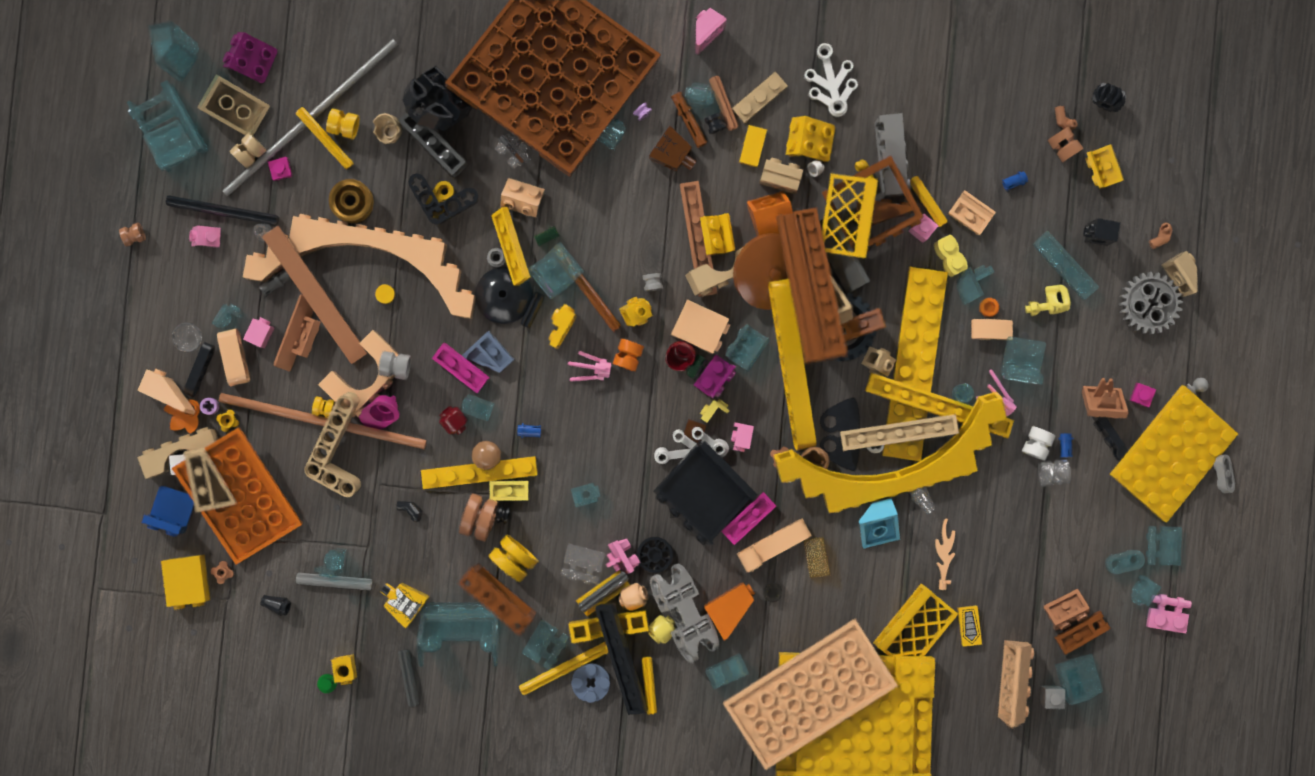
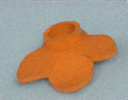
M192 399L188 400L194 407V414L166 405L164 410L173 415L170 422V430L176 431L186 428L190 434L193 433L199 425V403Z

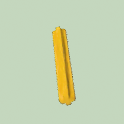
M301 107L297 110L296 115L338 162L345 169H349L353 165L351 159L305 108Z

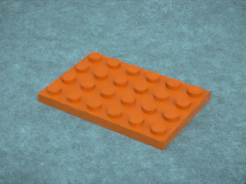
M240 427L205 447L234 496L236 504L200 512L235 565L303 524ZM183 460L171 469L194 502L186 461Z

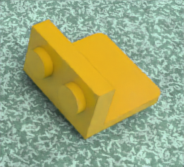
M808 116L793 117L790 123L786 155L791 157L806 156L828 162L831 156L835 126Z

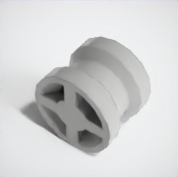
M661 273L643 275V280L646 284L644 287L645 291L663 289V284L660 282L662 278Z

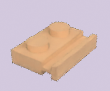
M965 190L948 212L951 217L978 236L996 213Z

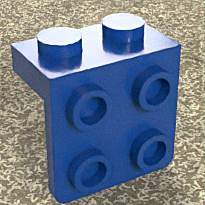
M160 486L151 513L144 515L142 523L148 524L147 528L159 530L160 528L166 530V534L176 537L177 534H184L186 532L195 504L189 494L166 486Z

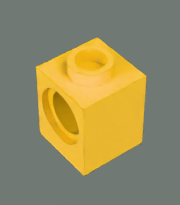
M354 654L335 657L331 660L335 683L341 682V685H347L357 678ZM341 666H346L349 669L348 675L341 673Z

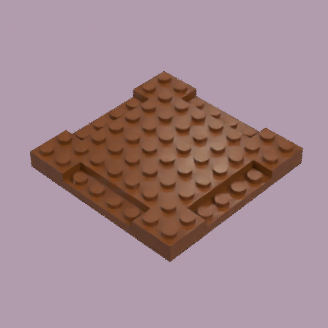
M510 0L451 74L445 85L451 92L476 110H481L539 152L542 158L571 177L636 88H639L658 63L661 54L586 0Z

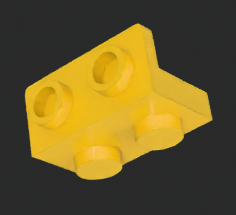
M1112 144L1087 152L1088 157L1085 159L1088 167L1093 170L1092 180L1095 186L1103 189L1124 181Z

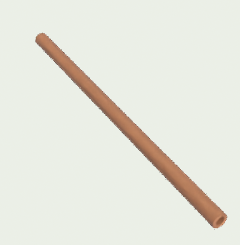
M221 393L219 397V402L320 426H325L328 420L324 416H316L311 413ZM350 422L346 429V432L424 450L427 440Z

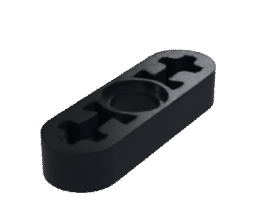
M204 342L201 346L185 384L184 394L192 397L197 394L214 354V345Z

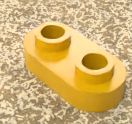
M441 181L435 186L433 193L438 202L441 203L454 195V188L449 182ZM443 189H448L446 195L442 194ZM431 195L429 196L425 204H430L432 202ZM444 206L441 207V209L443 210L442 212H433L434 218L439 217L441 214L444 213Z

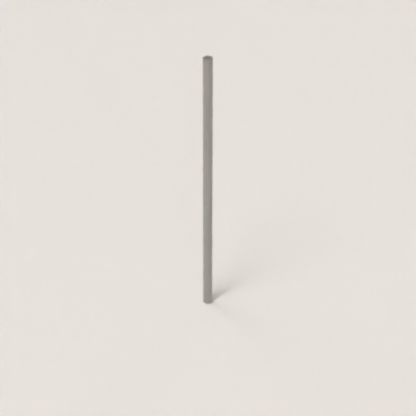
M392 39L309 114L314 119L392 51L398 45L397 42ZM300 121L230 183L223 192L229 196L300 133L306 125Z

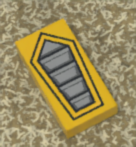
M978 606L957 607L962 646L981 645Z

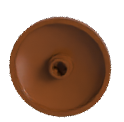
M778 233L762 234L750 240L739 252L733 268L734 285L739 295L756 308L771 310L769 282L788 279L780 235Z

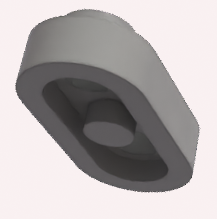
M1219 455L1214 462V469L1217 471L1218 477L1217 487L1222 493H1233L1235 490V480L1231 459L1228 455Z

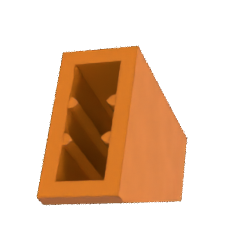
M744 582L704 605L723 640L728 639L754 601L752 595L755 593L749 584L745 586Z

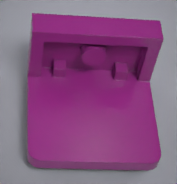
M245 32L234 34L230 42L232 47L224 55L223 67L231 71H237L259 83H264L276 57L277 49Z

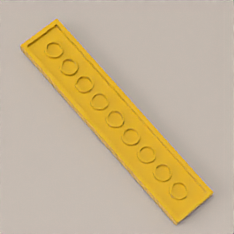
M909 267L893 380L931 392L948 272ZM890 400L886 425L927 419L928 412ZM924 439L884 445L882 456L921 461Z

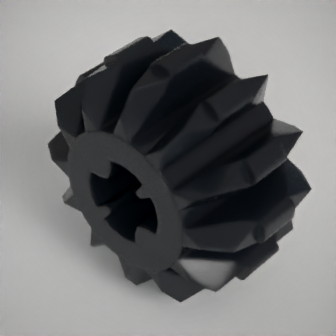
M1101 83L1094 90L1092 99L1097 107L1109 112H1118L1124 106L1127 96L1126 92L1116 87V85Z

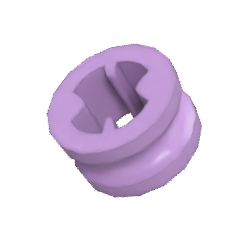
M645 102L633 114L634 116L637 115L638 120L641 121L652 109L647 108V103Z
M205 398L200 403V410L206 415H213L219 410V402L214 398ZM208 401H210V404H214V408H211L212 411L210 412L209 409L205 408Z

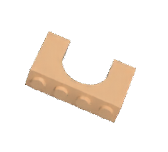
M374 330L359 343L375 359L378 365V376L373 385L364 390H356L349 386L334 371H331L318 384L335 402L347 392L355 393L359 398V403L352 417H359L362 409L369 402L372 403L380 396L378 393L383 388L386 390L393 384L392 379L395 377L394 375L391 377L379 375V362L382 352H393L395 356L399 354ZM344 399L345 404L347 406H351L350 401L348 399Z

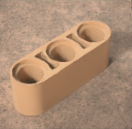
M235 328L218 332V344L229 386L250 382L239 330Z

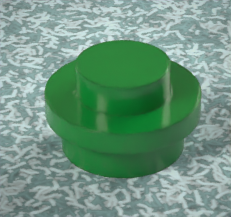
M324 674L318 679L317 686L321 692L331 693L335 690L337 683H335L333 675Z

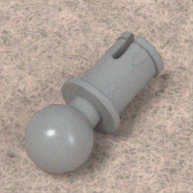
M1200 377L1194 380L1192 386L1190 384L1186 386L1197 396L1196 392H1205L1209 387V383L1205 378Z

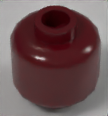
M449 406L440 413L439 424L448 434L456 433L459 435L466 430L467 427L465 425L468 419L458 407L452 408V406Z

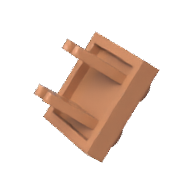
M1102 378L1097 387L1083 386L1082 395L1088 416L1127 418L1128 409L1122 389L1113 388V379H1109L1106 383L1105 378Z

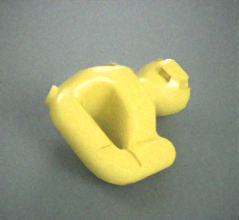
M1054 285L1045 287L1047 303L1039 304L1032 301L1029 302L1028 306H1025L1026 313H1030L1032 317L1048 310L1049 314L1069 311L1071 301L1068 289L1065 286ZM1058 292L1061 293L1063 303H1060L1057 299Z

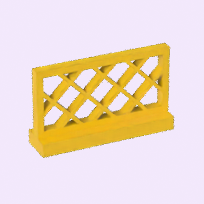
M831 174L822 236L825 243V240L832 235L838 245L832 249L825 248L827 253L866 258L878 179ZM834 179H842L847 186L840 192H837L833 187ZM856 182H864V191L856 195L851 186ZM849 188L855 195V198L846 204L840 194ZM862 195H863V201H861V200L859 199V197L862 196ZM838 196L844 206L834 212L830 204ZM858 199L862 207L854 215L848 205ZM847 208L852 217L842 223L837 213ZM860 214V220L858 221L856 216ZM835 216L841 225L834 231H831L827 226L828 220ZM852 219H855L859 224L858 230L851 234L845 225ZM843 227L849 234V237L839 242L834 233ZM852 238L856 244L855 252L846 251L842 244ZM839 246L842 248V250H835Z
M920 584L875 639L873 644L888 656L913 654V656H916V654H918L917 656H925L958 613L926 586ZM931 596L935 599L936 608L926 609V601ZM940 610L951 612L947 620H940ZM936 611L937 621L927 622L926 612ZM916 613H923V623L914 624L913 617ZM937 624V632L934 635H928L927 626ZM924 626L925 636L915 637L914 627ZM904 628H911V638L902 639L901 632ZM925 639V647L921 650H916L915 640ZM912 641V651L903 652L902 642ZM892 643H899L898 653H891L887 649Z

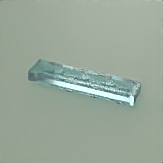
M1046 231L1032 244L1082 300H1086L1099 288L1049 231Z

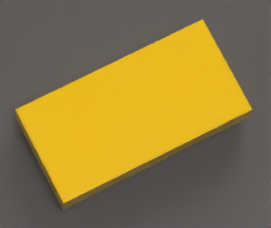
M748 126L739 163L758 167L767 132L766 129Z

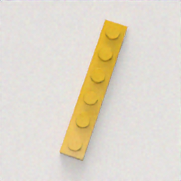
M536 456L501 460L495 467L488 470L480 469L475 464L421 470L423 489L538 475Z

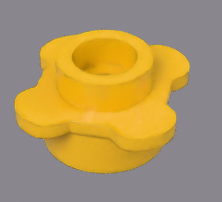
M228 410L227 413L217 416V421L223 432H227L230 428L238 427L239 425L233 410Z

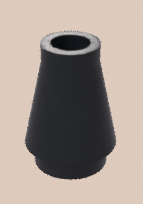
M264 595L260 605L279 616H286L290 611L291 601L286 597Z

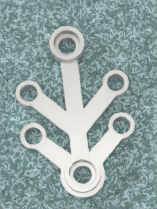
M823 43L817 49V56L823 61L827 80L816 74L813 69H808L804 74V78L806 81H813L830 91L831 98L822 94L819 88L814 87L809 91V97L812 100H819L826 104L831 115L841 117L848 108L846 100L851 92L857 88L858 83L855 79H849L846 82V89L839 97L838 88L847 73L853 69V63L849 60L844 61L840 72L835 78L830 60L833 49L829 44ZM821 50H826L828 54L822 55ZM844 64H849L850 69H845ZM807 73H813L814 77L808 78ZM853 82L855 84V87L850 88L848 86V83ZM817 91L818 96H812L811 92ZM840 105L841 110H835L834 106Z
M695 427L692 430L694 439L706 441L715 451L718 446L723 447L722 451H716L721 457L728 453L729 446L725 440L712 439L700 427ZM675 430L673 432L674 441L683 443L689 449L668 451L666 448L660 447L654 453L655 461L659 464H665L670 459L684 458L697 443L685 436L682 430ZM695 431H701L700 436H696L694 433ZM680 433L682 437L677 439L675 435ZM664 454L666 458L661 460L659 456Z

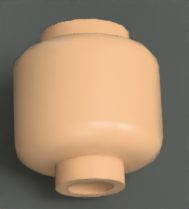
M639 583L623 588L621 596H619L620 605L629 611L644 607L649 599L645 586H641Z

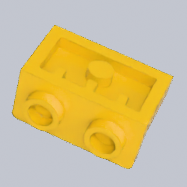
M729 213L700 217L706 255H719L735 251Z

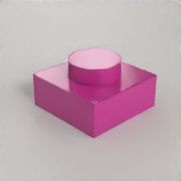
M287 157L268 162L273 181L293 176Z
M1136 383L1129 401L1150 407L1156 389Z

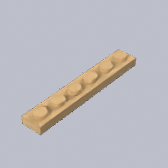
M956 414L840 432L843 451L959 434Z

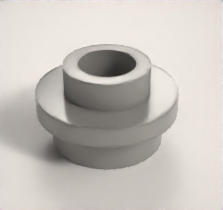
M493 248L488 252L487 261L491 266L501 267L506 262L502 249ZM494 255H500V260L494 261Z

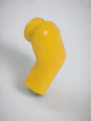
M863 159L855 163V169L858 172L870 167L867 161ZM871 175L867 179H875V177Z

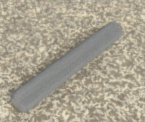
M297 573L296 583L302 585L371 590L373 586L372 579L309 573Z

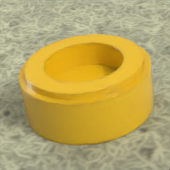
M380 285L375 292L376 299L383 304H389L395 299V290L389 285Z

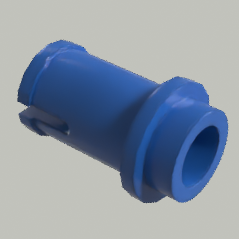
M1018 171L1016 175L1002 179L1004 189L1008 191L1021 184L1024 186L1028 182V178L1024 171Z
M522 423V425H518L517 436H521V438L523 436L540 438L541 425H524Z
M1061 433L1060 437H1058V440H1060V457H1073L1072 440L1074 437H1072V433Z

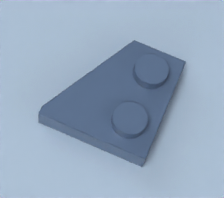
M490 331L484 334L462 355L465 359L489 367L499 373L515 360Z

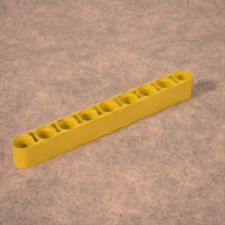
M788 279L769 282L770 302L793 444L796 450L816 447V436L802 347Z

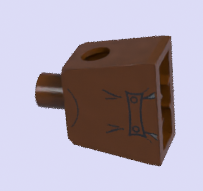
M671 126L668 127L649 155L650 160L676 172L681 165L691 171L697 162L689 156L692 146Z

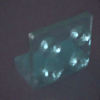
M561 242L556 244L543 259L528 268L530 275L550 300L564 292L584 272Z
M1009 336L1000 371L1003 378L1042 384L1044 377L1040 371L1046 343Z

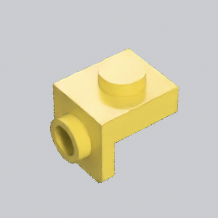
M720 399L718 401L713 400L710 406L706 404L700 412L703 415L701 420L708 423L717 408L728 414L730 411L727 409L728 404Z

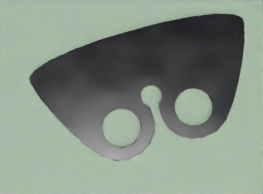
M846 399L827 409L820 417L822 429L832 433L837 430L842 432L860 429V415L856 399ZM827 416L835 417L836 425L834 427L828 428L825 426L824 419ZM828 435L821 440L820 448L827 452L829 460L846 469H856L860 448L843 451L841 436ZM827 440H833L836 443V449L833 452L825 450L824 443Z

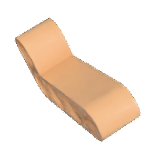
M803 518L743 549L737 555L746 572H750L761 566L763 562L812 535Z

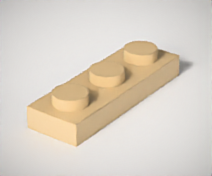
M774 72L735 105L732 110L745 124L783 92L788 85Z

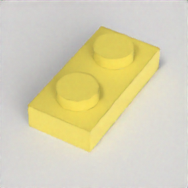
M490 481V499L495 501L529 500V481Z

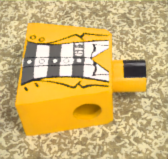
M386 583L380 593L389 598L384 607L404 628L411 624L430 597L404 583L399 584L396 589Z

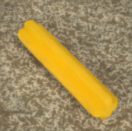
M919 176L910 179L911 187L934 222L939 225L938 227L946 224L948 220Z
M643 657L642 669L645 700L648 709L647 714H656L657 706L652 658Z

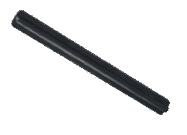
M171 195L166 197V205L274 226H277L279 223V216Z

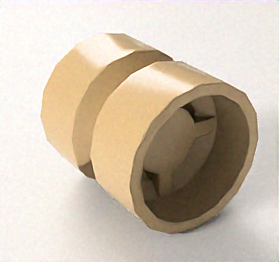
M250 133L241 139V144H236L230 150V153L247 169L255 162V157L259 158L266 151L263 145Z

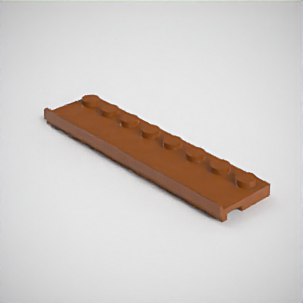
M817 208L794 211L786 215L778 214L776 221L805 364L847 356Z

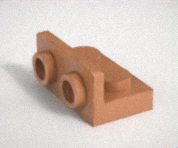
M1078 589L1044 605V610L1053 623L1055 631L1059 629L1061 631L1071 626V623L1085 620L1090 612L1088 604Z

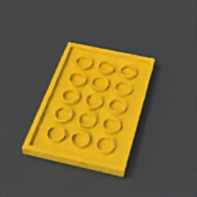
M1181 385L1109 475L1163 522L1167 523L1214 465L1216 457L1224 453L1238 433L1186 386Z

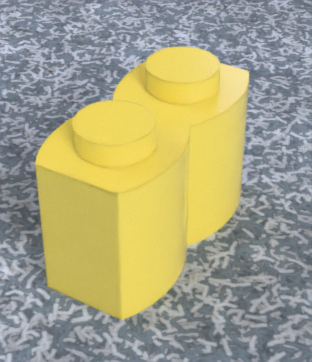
M948 235L934 243L935 252L943 260V268L950 277L967 270V261L959 252L958 243L952 235Z

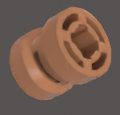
M140 223L132 224L130 228L123 227L119 229L120 237L126 247L133 245L136 241L143 242L146 240Z

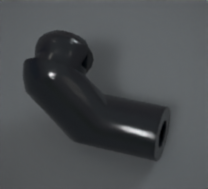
M397 501V510L407 511L413 522L421 520L422 511L416 503Z

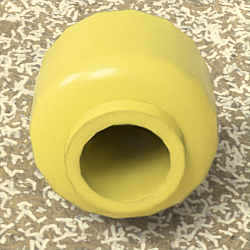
M659 615L648 626V634L656 643L666 644L672 638L671 631L676 629L674 627L676 623L670 616L665 618Z

